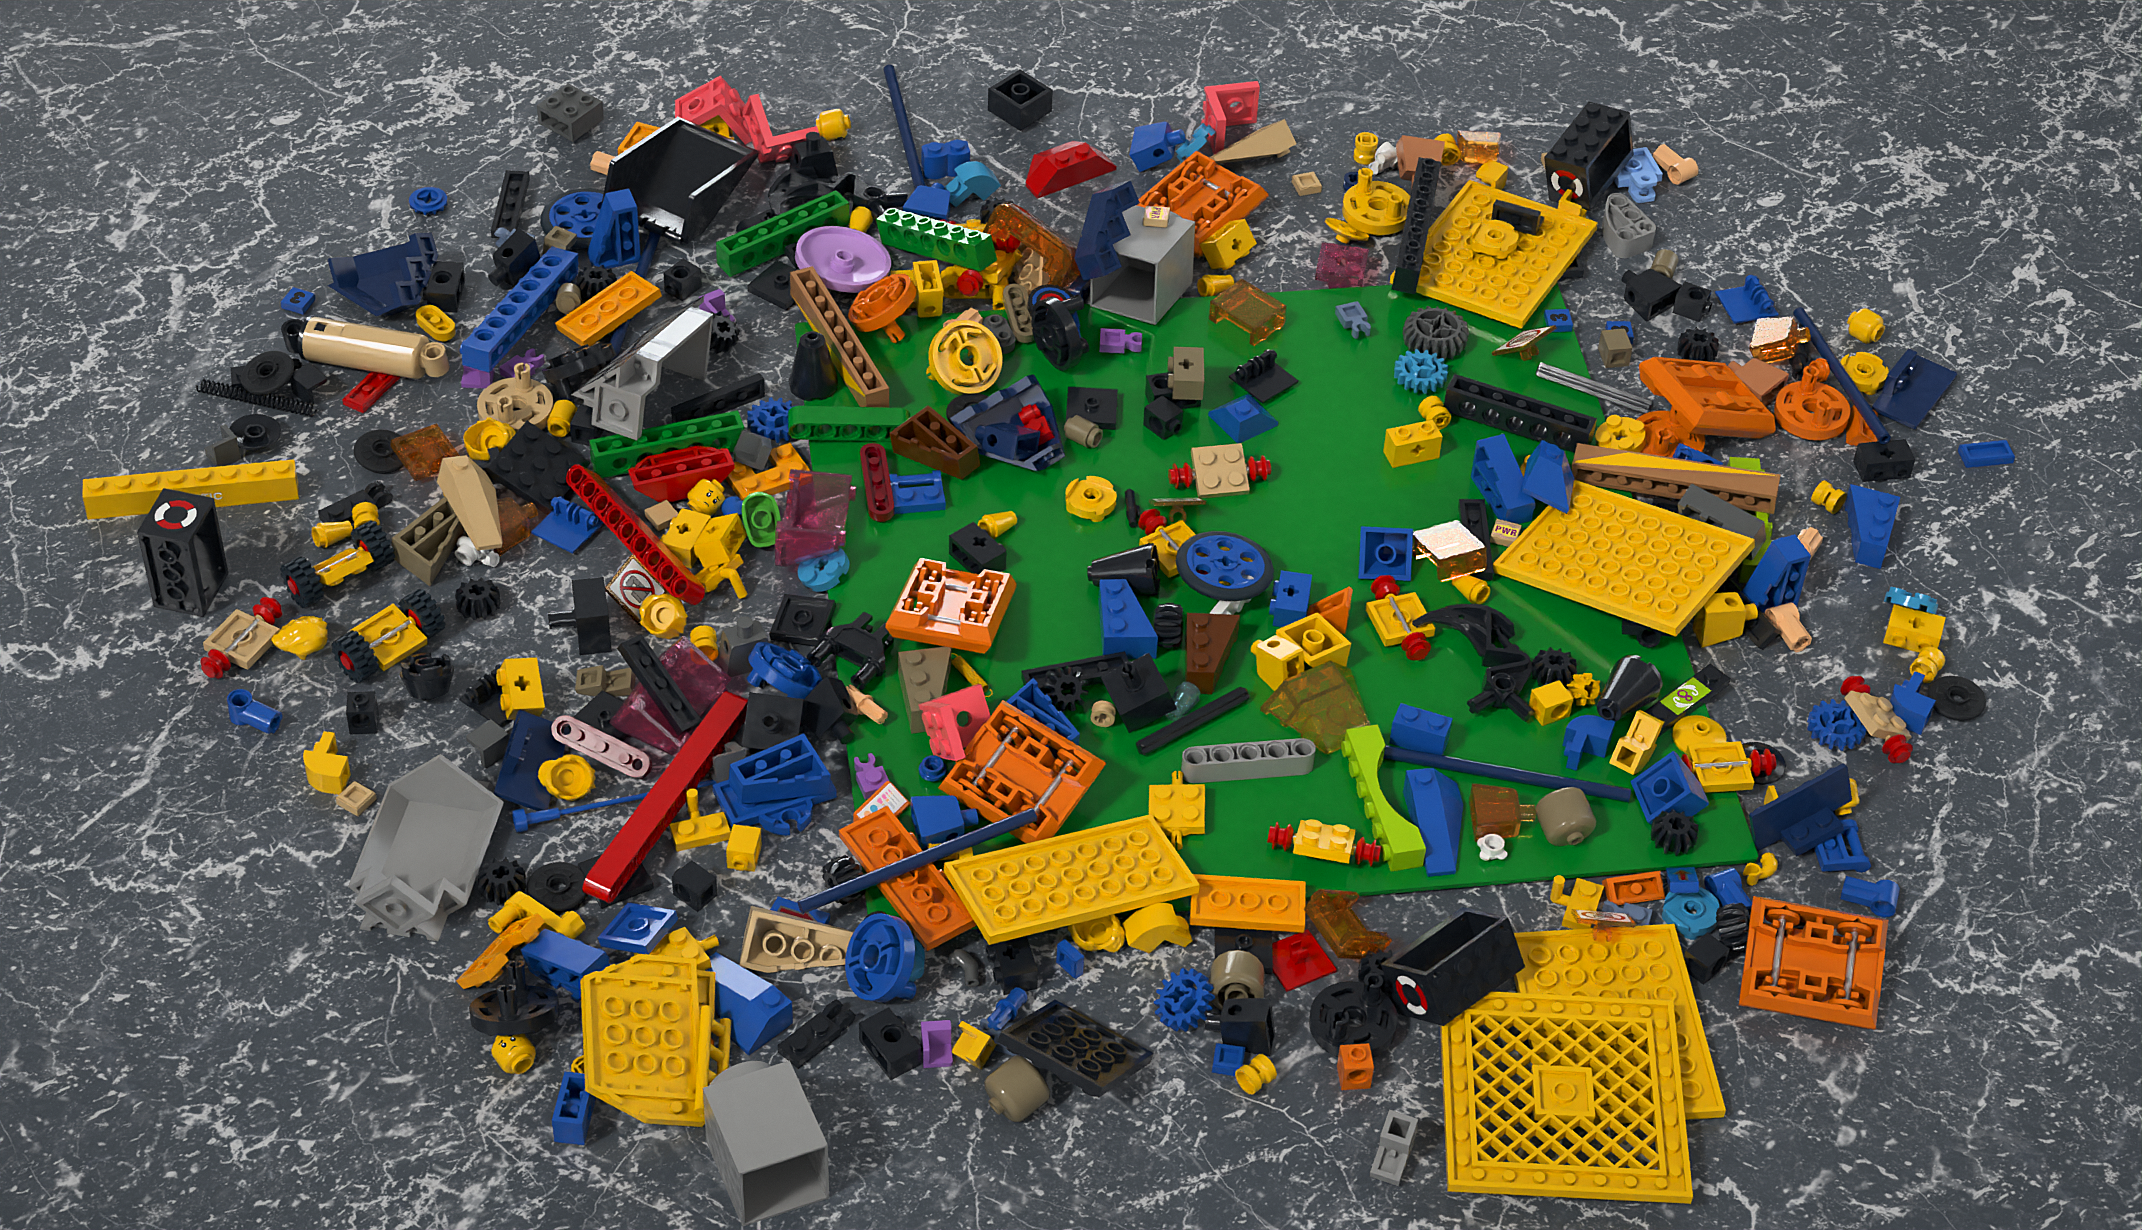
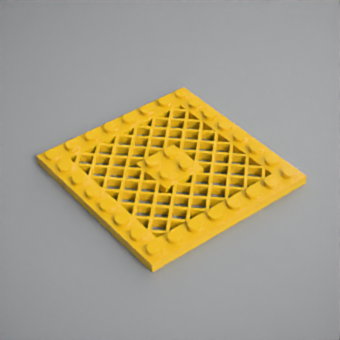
M1490 992L1446 1025H1440L1448 1192L1691 1204L1693 1191L1673 1001ZM1483 1024L1492 1030L1487 1036L1478 1030ZM1514 1026L1522 1033L1515 1037L1507 1030ZM1542 1027L1551 1034L1546 1039L1537 1033ZM1570 1029H1573L1580 1035L1576 1040L1566 1034ZM1600 1030L1610 1037L1605 1042L1595 1035ZM1632 1032L1639 1039L1633 1043L1625 1035ZM1472 1037H1473L1476 1041H1478V1043L1475 1044L1473 1047H1472ZM1500 1037L1508 1044L1500 1048L1493 1041ZM1528 1038L1537 1045L1532 1050L1523 1044ZM1559 1040L1566 1048L1559 1051L1552 1044ZM1587 1041L1596 1048L1591 1053L1582 1047ZM1618 1043L1625 1051L1619 1054L1611 1047ZM1645 1044H1646L1647 1054H1646L1643 1050L1640 1049V1048H1642ZM1484 1048L1493 1054L1488 1060L1479 1053ZM1514 1049L1523 1056L1518 1061L1509 1055ZM1543 1051L1552 1057L1547 1063L1538 1056ZM1573 1052L1582 1059L1578 1064H1575L1568 1058ZM1602 1054L1612 1061L1607 1066L1597 1059ZM1632 1055L1641 1062L1637 1067L1627 1061ZM1501 1060L1509 1068L1502 1072L1494 1065ZM1473 1061L1479 1065V1067L1474 1071ZM1529 1062L1533 1064L1531 1072L1524 1067ZM1620 1067L1627 1075L1624 1078H1620L1613 1071ZM1592 1068L1595 1069V1070L1598 1072V1073H1597L1596 1075H1594L1593 1077H1592ZM1647 1068L1649 1072V1078L1645 1074H1643V1072ZM1486 1072L1495 1079L1490 1084L1481 1078ZM1517 1074L1525 1081L1518 1086L1510 1078ZM1604 1078L1614 1085L1609 1090L1599 1083ZM1635 1079L1643 1088L1636 1091L1629 1083ZM1474 1085L1481 1090L1476 1095L1474 1094ZM1501 1085L1510 1091L1505 1097L1496 1091ZM1531 1086L1532 1096L1526 1092V1090L1529 1089ZM1593 1091L1600 1096L1595 1102ZM1622 1091L1630 1099L1623 1103L1615 1096L1618 1092ZM1649 1093L1651 1094V1102L1645 1098ZM1487 1096L1497 1103L1491 1109L1482 1102ZM1516 1098H1519L1526 1104L1521 1110L1511 1103ZM1606 1102L1616 1109L1611 1115L1601 1108ZM1638 1104L1646 1112L1639 1116L1631 1109L1634 1105ZM1475 1109H1476L1480 1114H1482V1116L1479 1117L1477 1120H1476ZM1503 1109L1512 1116L1506 1122L1497 1115ZM1532 1111H1533V1115H1534V1121H1532V1120L1527 1116V1115L1530 1114ZM1622 1115L1632 1122L1627 1128L1617 1121ZM1595 1116L1602 1121L1597 1126L1594 1125ZM1652 1117H1653V1126H1651V1125L1647 1122V1121H1648L1650 1118H1652ZM1488 1121L1498 1128L1492 1134L1483 1127ZM1517 1123H1521L1528 1129L1523 1135L1513 1128ZM1550 1124L1558 1132L1550 1136L1543 1128ZM1580 1126L1588 1134L1581 1138L1573 1130ZM1608 1127L1618 1134L1613 1140L1603 1133ZM1640 1129L1648 1137L1642 1141L1633 1133ZM1504 1134L1514 1141L1508 1147L1499 1140ZM1477 1135L1483 1139V1141L1478 1145ZM1536 1136L1544 1144L1536 1148L1529 1140ZM1564 1137L1574 1144L1569 1150L1559 1143ZM1596 1139L1604 1147L1597 1151L1589 1143ZM1624 1140L1634 1147L1629 1153L1619 1146ZM1654 1142H1655L1656 1152L1649 1147V1146H1650L1651 1144H1653ZM1491 1146L1499 1154L1495 1158H1491L1484 1150ZM1520 1147L1529 1154L1524 1160L1514 1153ZM1550 1149L1560 1156L1554 1162L1545 1155ZM1580 1150L1590 1157L1585 1163L1575 1156ZM1610 1152L1620 1159L1615 1165L1605 1158ZM1643 1154L1651 1162L1644 1166L1635 1158Z

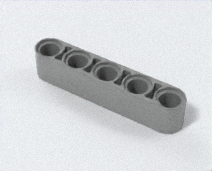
M1305 738L1194 746L1184 750L1181 772L1184 774L1183 779L1189 783L1305 775L1313 769L1316 746L1311 740Z

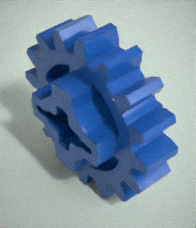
M771 397L769 402L759 400L760 406L753 404L752 411L747 412V428L750 429V432L775 440L776 443H780L781 438L789 441L787 413L794 407L792 406V401L789 400L783 403L782 398L774 401Z
M1831 699L1830 704L1821 701L1820 706H1813L1807 720V730L1812 731L1811 738H1819V745L1827 743L1831 750L1834 746H1838L1840 751L1844 750V746L1854 749L1855 743L1861 744L1867 731L1852 708L1845 706L1846 702L1844 700L1840 704H1836L1834 699Z
M1181 968L1180 975L1172 972L1169 982L1163 979L1162 983L1165 987L1156 990V993L1160 995V999L1154 1001V1004L1159 1007L1155 1014L1161 1018L1160 1022L1176 1032L1179 1028L1187 1032L1189 1025L1194 1028L1198 1027V1019L1205 1021L1207 1019L1204 1014L1205 1011L1213 1009L1208 1003L1215 999V996L1210 993L1214 986L1208 982L1209 979L1193 968L1190 971Z

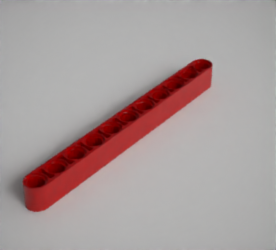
M725 691L589 871L584 880L583 893L611 903L686 803L687 791L697 788L699 782L702 781L708 770L713 766L712 758L722 754L725 749L724 744L730 743L744 724L748 704L747 698Z

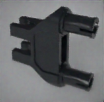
M863 612L850 624L834 626L824 631L819 637V644L806 657L811 662V665L818 661L815 667H820L830 654L837 655L857 665L860 669L850 680L855 688L859 686V690H863L874 677H880L886 672L884 652L894 642V637L890 636V633L885 628L886 622L875 633L871 634L873 627L868 624L873 620V616Z

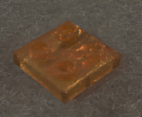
M437 423L391 440V448L415 481L439 473L442 458L460 456Z

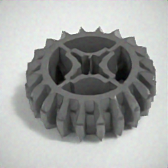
M1428 305L1425 310L1418 308L1417 312H1411V315L1407 317L1402 332L1404 345L1408 346L1409 351L1415 352V349H1418L1420 353H1424L1425 350H1428V354L1437 353V359L1443 358L1444 361L1446 357L1453 359L1455 355H1460L1461 351L1465 350L1469 337L1467 322L1463 321V316H1457L1456 311L1449 312L1447 307L1439 309L1438 306L1431 308Z

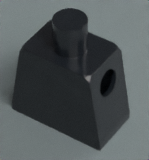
M809 132L806 134V141L796 143L793 146L789 170L797 167L813 166L818 178L829 179L830 176H838L833 151L826 138H820L819 133Z
M518 228L493 253L492 257L496 269L488 274V278L495 286L505 281L514 288L519 280L541 258L535 238Z
M1647 269L1638 275L1628 270L1621 279L1626 284L1624 300L1646 322L1673 307L1676 294L1682 286L1653 269Z
M826 676L805 698L808 701L805 725L821 739L832 742L838 739L841 744H847L855 737L849 726L858 718V712L842 680Z
M1270 998L1227 999L1224 1001L1221 1014L1207 1013L1205 1029L1221 1032L1223 1044L1245 1047V1052L1257 1055L1263 1054L1270 1057L1275 1038Z

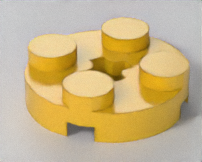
M1489 220V223L1481 225L1482 222H1479L1471 230V249L1474 252H1481L1493 255L1497 259H1504L1518 245V232L1515 233L1514 227L1504 221Z
M1856 352V356L1849 357L1848 354L1841 359L1840 363L1861 392L1867 395H1874L1878 389L1885 385L1889 370L1888 367L1885 369L1882 365L1883 360L1878 356L1866 352Z
M1611 415L1606 419V422L1598 427L1595 433L1596 445L1599 447L1640 453L1646 445L1643 422L1629 417ZM1621 436L1624 437V438H1621L1620 440H1616L1617 437H1621Z
M1087 476V479L1079 481L1078 478L1073 480L1066 488V510L1078 517L1090 519L1093 522H1100L1116 506L1117 494L1113 490V485L1104 478Z

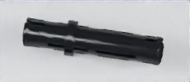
M1793 322L1787 328L1790 345V356L1788 358L1789 364L1792 366V377L1796 380L1798 374V380L1800 381L1802 380L1803 369L1807 366L1808 354L1805 352L1803 325L1801 323L1797 325L1798 322Z

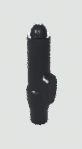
M1127 489L1124 493L1126 516L1129 526L1134 528L1137 526V518L1140 517V507L1136 505L1135 492L1132 489Z

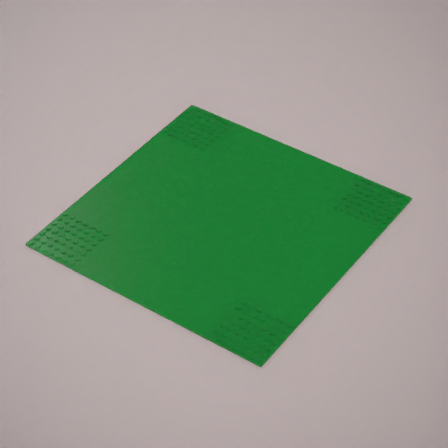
M1558 283L1554 285L1522 329L1472 311H1467L1452 304H1446L1443 301L1423 296L1417 292L1410 294L1391 290L1392 285L1179 298L1156 325L1091 307L1090 304H1084V309L1077 311L1080 323L1081 338L1083 337L1087 340L1089 352L1082 354L1080 363L1077 366L1060 371L1045 358L1042 351L1038 350L1035 340L1028 343L1015 340V349L1010 353L1002 354V368L997 380L988 389L979 393L991 396L999 390L1010 387L1022 378L1034 374L1053 406L1065 457L1046 469L1034 471L979 454L981 466L962 480L941 472L946 510L894 514L890 520L883 522L873 520L868 514L860 463V449L864 445L877 443L885 448L889 474H897V476L928 474L936 469L894 453L892 443L888 441L808 440L821 545L836 542L846 553L850 563L846 575L842 573L838 578L840 582L827 590L828 599L835 600L836 608L831 618L832 627L850 624L863 612H866L873 616V620L868 625L873 627L871 634L875 633L887 622L914 565L920 558L946 562V569L969 572L949 554V535L972 522L978 525L979 520L984 515L1008 511L1015 513L1017 524L994 539L997 543L1002 544L1007 551L1006 569L1002 572L1011 574L1017 583V587L993 643L985 654L952 648V653L961 656L989 685L984 695H991L990 697H985L990 716L1002 700L1007 701L1024 686L1021 679L1022 670L1103 655L1098 604L1099 587L1094 586L1093 581L1088 580L1087 567L1092 564V560L1139 546V539L1147 536L1145 530L1140 529L1138 526L1140 517L1137 518L1136 527L1132 528L1129 526L1124 494L1127 489H1132L1135 492L1136 505L1140 507V516L1146 510L1158 509L1160 516H1164L1167 519L1165 527L1183 520L1196 535L1209 531L1236 533L1256 542L1269 555L1274 569L1273 580L1264 592L1251 598L1250 602L1244 603L1240 612L1234 613V615H1240L1238 638L1231 648L1228 660L1226 659L1223 671L1212 694L1185 693V629L1187 613L1210 614L1220 600L1209 598L1193 590L1183 581L1180 574L1168 578L1161 569L1158 570L1157 579L1160 578V591L1158 595L1134 593L1153 629L1155 609L1159 604L1174 603L1181 605L1183 608L1184 628L1180 646L1172 648L1157 646L1156 659H1153L1178 709L1131 733L1128 732L1116 709L1114 723L1108 727H1100L1091 721L1093 704L1098 701L1114 703L1104 683L1082 687V690L1089 691L1088 695H1080L1085 703L1083 705L1075 703V711H1070L1066 707L1065 712L1062 713L1080 733L1079 746L1106 762V765L1054 837L1149 815V785L1172 784V773L1174 771H1177L1178 779V771H1181L1182 754L1189 747L1305 738L1311 740L1316 746L1313 769L1308 774L1206 783H1189L1183 779V784L1185 785L1205 784V834L1182 836V849L1177 850L1176 842V851L1192 874L1305 881V901L1554 880V877L1557 875L1568 879L1666 870V868H1697L1754 863L1758 859V853L1736 791L1705 793L1709 805L1693 815L1694 823L1698 825L1699 829L1698 839L1694 848H1690L1687 854L1680 852L1675 856L1670 851L1664 854L1663 848H1655V841L1651 840L1650 836L1652 825L1647 822L1630 781L1672 751H1675L1680 758L1683 754H1686L1673 741V727L1657 738L1655 742L1657 746L1649 761L1640 772L1634 775L1610 764L1609 761L1619 739L1627 735L1637 711L1615 722L1605 758L1583 752L1577 771L1566 768L1568 757L1564 756L1565 746H1562L1566 727L1570 721L1579 716L1594 715L1601 717L1597 711V703L1601 695L1594 699L1595 704H1585V706H1577V699H1573L1570 717L1541 726L1534 715L1530 717L1529 721H1523L1508 707L1498 709L1490 706L1478 714H1472L1469 711L1470 707L1467 705V701L1482 693L1483 678L1486 668L1489 667L1482 666V657L1478 655L1474 646L1464 634L1451 626L1433 623L1435 634L1426 638V641L1431 645L1429 653L1421 660H1410L1406 657V651L1402 649L1401 643L1384 646L1366 612V603L1376 601L1375 594L1371 591V585L1375 579L1358 578L1361 526L1413 529L1411 581L1395 580V584L1400 588L1399 595L1416 592L1427 613L1449 605L1472 604L1452 585V579L1458 572L1466 574L1458 511L1459 499H1485L1471 479L1476 441L1504 434L1519 468L1524 463L1525 457L1531 455L1540 443V441L1451 414L1450 423L1445 428L1439 430L1443 437L1438 459L1392 468L1383 452L1386 429L1426 421L1418 411L1420 403L1429 396H1438L1444 405L1446 389L1454 374L1597 418L1591 443L1592 446H1597L1595 433L1598 427L1606 422L1598 397L1536 375L1538 365L1543 362L1591 379L1573 328L1570 332H1548L1546 330L1523 346L1497 350L1524 331L1546 328L1545 310L1566 309ZM1358 301L1368 316L1367 322L1371 326L1370 336H1367L1363 331H1359V336L1355 339L1351 335L1352 328L1344 329L1335 315L1336 306ZM1427 305L1431 308L1438 306L1439 309L1447 307L1449 312L1456 311V315L1463 316V321L1467 322L1469 337L1465 350H1462L1460 355H1455L1453 359L1446 357L1444 364L1448 365L1447 381L1444 382L1442 388L1437 387L1436 392L1427 389V394H1424L1422 390L1414 393L1412 388L1405 390V384L1399 385L1397 383L1398 378H1394V367L1399 355L1405 356L1406 351H1409L1408 346L1404 345L1402 334L1407 317L1411 315V312H1417L1418 308L1425 310ZM1005 309L978 311L983 320L987 316L997 314L1004 317L1009 324ZM963 312L942 313L941 316L922 318L918 317V315L899 316L895 321L904 331L905 336L900 341L896 337V343L891 342L883 328L870 332H860L847 319V322L889 387V408H904L910 412L912 417L929 405L948 421L946 416L947 406L954 398L960 395L949 392L937 380L933 381L928 378L931 373L926 374V370L930 366L929 348L934 336L943 328V324L947 320L956 319ZM808 322L795 324L797 348L801 336L813 331ZM1101 328L1123 329L1127 335L1134 332L1142 333L1141 351L1133 352L1129 349H1124V353L1099 352ZM1174 347L1204 348V391L1201 407L1182 409V429L1176 435L1163 440L1143 425L1144 407L1149 404L1145 395L1146 375L1168 372V357H1173ZM963 348L960 352V359L965 365L972 366L973 362L969 359L973 355L968 357L969 350ZM1267 349H1273L1277 353L1275 363L1296 378L1298 383L1263 404L1254 398L1278 421V426L1242 442L1245 464H1247L1250 456H1253L1255 461H1260L1261 456L1264 455L1265 459L1270 461L1271 474L1267 475L1266 480H1263L1262 476H1257L1254 482L1248 477L1250 491L1244 495L1202 498L1201 500L1193 501L1153 500L1198 498L1195 479L1192 480L1189 488L1184 483H1179L1178 489H1175L1174 484L1169 483L1168 470L1172 469L1174 463L1178 468H1183L1185 462L1193 469L1192 448L1237 444L1208 416V412L1248 394L1247 391L1232 381L1229 375L1233 374L1239 365H1244L1253 357L1260 356ZM836 368L835 371L838 377L836 392L825 400H820V397L812 398V401L804 400V406L860 407ZM1068 387L1118 389L1116 429H1101L1103 430V436L1095 448H1086L1065 436L1064 426L1066 423ZM1562 449L1565 451L1567 460L1572 471V462L1575 453ZM1087 476H1097L1108 480L1113 485V490L1117 494L1114 510L1109 515L1104 516V520L1100 522H1093L1090 519L1081 518L1069 513L1066 510L1065 493L1067 486L1073 480L1078 478L1079 481L1086 480ZM932 483V484H920V485L899 486V488L932 486L933 483ZM1595 486L1633 499L1631 491ZM1534 498L1536 507L1533 511L1532 521L1519 524L1522 525L1519 536L1545 510L1548 504ZM1485 500L1490 539L1498 518ZM1490 542L1492 563L1508 547ZM1281 570L1311 574L1312 582L1308 609L1310 605L1350 586L1353 589L1346 633L1342 634L1351 643L1347 666L1325 676L1304 661L1305 689L1283 700L1259 677L1256 656L1251 652V646L1256 640L1265 641L1276 635L1277 629L1282 628L1273 626L1274 615H1269L1271 599H1276L1277 597L1272 596L1274 580H1280ZM1493 573L1492 580H1484L1491 591L1488 599L1481 605H1487L1501 612L1514 623L1515 636L1509 639L1511 644L1517 645L1519 651L1526 653L1531 661H1533L1540 650L1547 651L1549 647L1557 651L1561 648L1563 653L1571 652V657L1576 659L1577 674L1592 673L1593 680H1600L1601 694L1614 664L1620 658L1627 655L1642 657L1640 660L1647 664L1651 662L1660 673L1663 682L1657 699L1639 709L1643 712L1695 675L1680 633L1677 636H1661L1657 646L1647 648L1639 644L1637 635L1622 634V617L1497 573ZM917 599L914 602V608H916ZM1491 632V644H1494L1497 648H1504L1498 640L1497 634ZM894 637V642L884 652L886 672L880 677H874L866 685L865 689L859 690L865 695L872 696L873 702L888 713V717L883 724H878L867 715L858 714V718L849 726L855 737L846 744L854 812L866 801L856 781L854 758L858 757L861 763H868V754L872 753L875 757V767L883 766L889 782L910 802V806L897 819L908 833L912 832L916 836L911 818V797L949 796L939 790L938 787L956 764V761L941 758L946 765V775L941 780L927 781L920 776V763L925 757L933 755L929 743L931 737L927 736V732L911 734L898 675V652L945 646ZM951 654V659L954 660L957 656ZM835 655L838 679L842 680L845 687H849L850 684L852 685L851 677L857 673L860 667ZM952 660L945 695L972 686L955 668ZM1532 673L1518 695L1528 705L1531 691L1541 687L1538 686L1537 680L1532 679ZM1238 687L1247 689L1249 694L1248 701L1147 755L1139 754L1136 747L1137 741ZM1064 690L1061 693L1069 694L1070 690ZM1400 703L1453 718L1444 756L1631 789L1629 802L1586 795L1596 818L1594 831L1576 845L1554 846L1547 841L1536 816L1535 809L1538 802L1544 796L1556 789L1434 768L1457 783L1463 801L1455 874L1428 877L1424 864L1422 867L1390 871L1387 861H1383L1381 857V852L1379 862H1373L1372 867H1370L1368 860H1362L1358 865L1355 860V852L1354 855L1350 856L1348 864L1293 854V841L1287 851H1284L1283 845L1279 844L1272 849V843L1267 842L1270 826L1275 827L1277 821L1280 828L1286 829L1291 824L1294 836L1298 832L1301 820L1313 819L1320 821L1322 824L1332 826L1341 824L1356 830L1353 843L1356 844L1355 847H1357V842L1362 837L1365 838L1366 843H1373L1375 840L1372 831L1373 823L1371 819L1366 817L1365 802L1363 798L1358 796L1357 781L1355 777L1352 778L1350 775L1348 757H1344L1342 754L1341 742L1345 741L1346 729L1378 724L1385 747L1386 745L1399 747L1389 744L1392 722ZM1705 703L1688 715L1710 718ZM961 711L957 715V723L962 727L968 722V715L965 711ZM1383 758V763L1377 772L1380 789L1391 807L1405 820L1412 823L1403 795L1406 770L1433 767ZM988 798L985 799V801H987L988 803H990V804H992V805L995 804L993 801L989 800ZM958 801L960 811L970 809ZM1000 808L1001 811L1012 816L1011 813L1007 812L1003 808ZM977 813L978 825L964 827V834L990 825L992 822ZM1005 833L973 846V856L1026 843L1010 833ZM1488 834L1501 836L1505 841L1504 850L1507 852V857L1504 860L1497 858L1485 861L1479 856L1481 849L1477 845L1478 839ZM1166 836L1168 840L1171 842V837ZM1376 840V845L1381 846L1379 840ZM938 860L933 862L937 870L941 869L944 872V863L954 860ZM861 866L862 873L866 874V871ZM948 879V884L952 887V889H954V887ZM876 885L866 889L867 915L875 911H883L887 915L902 919ZM1191 895L1161 903L1172 904L1175 912L1190 911ZM1140 908L1117 913L1114 915L1116 917L1131 916ZM976 925L975 927H973V928H971V929H979V928H978V926Z

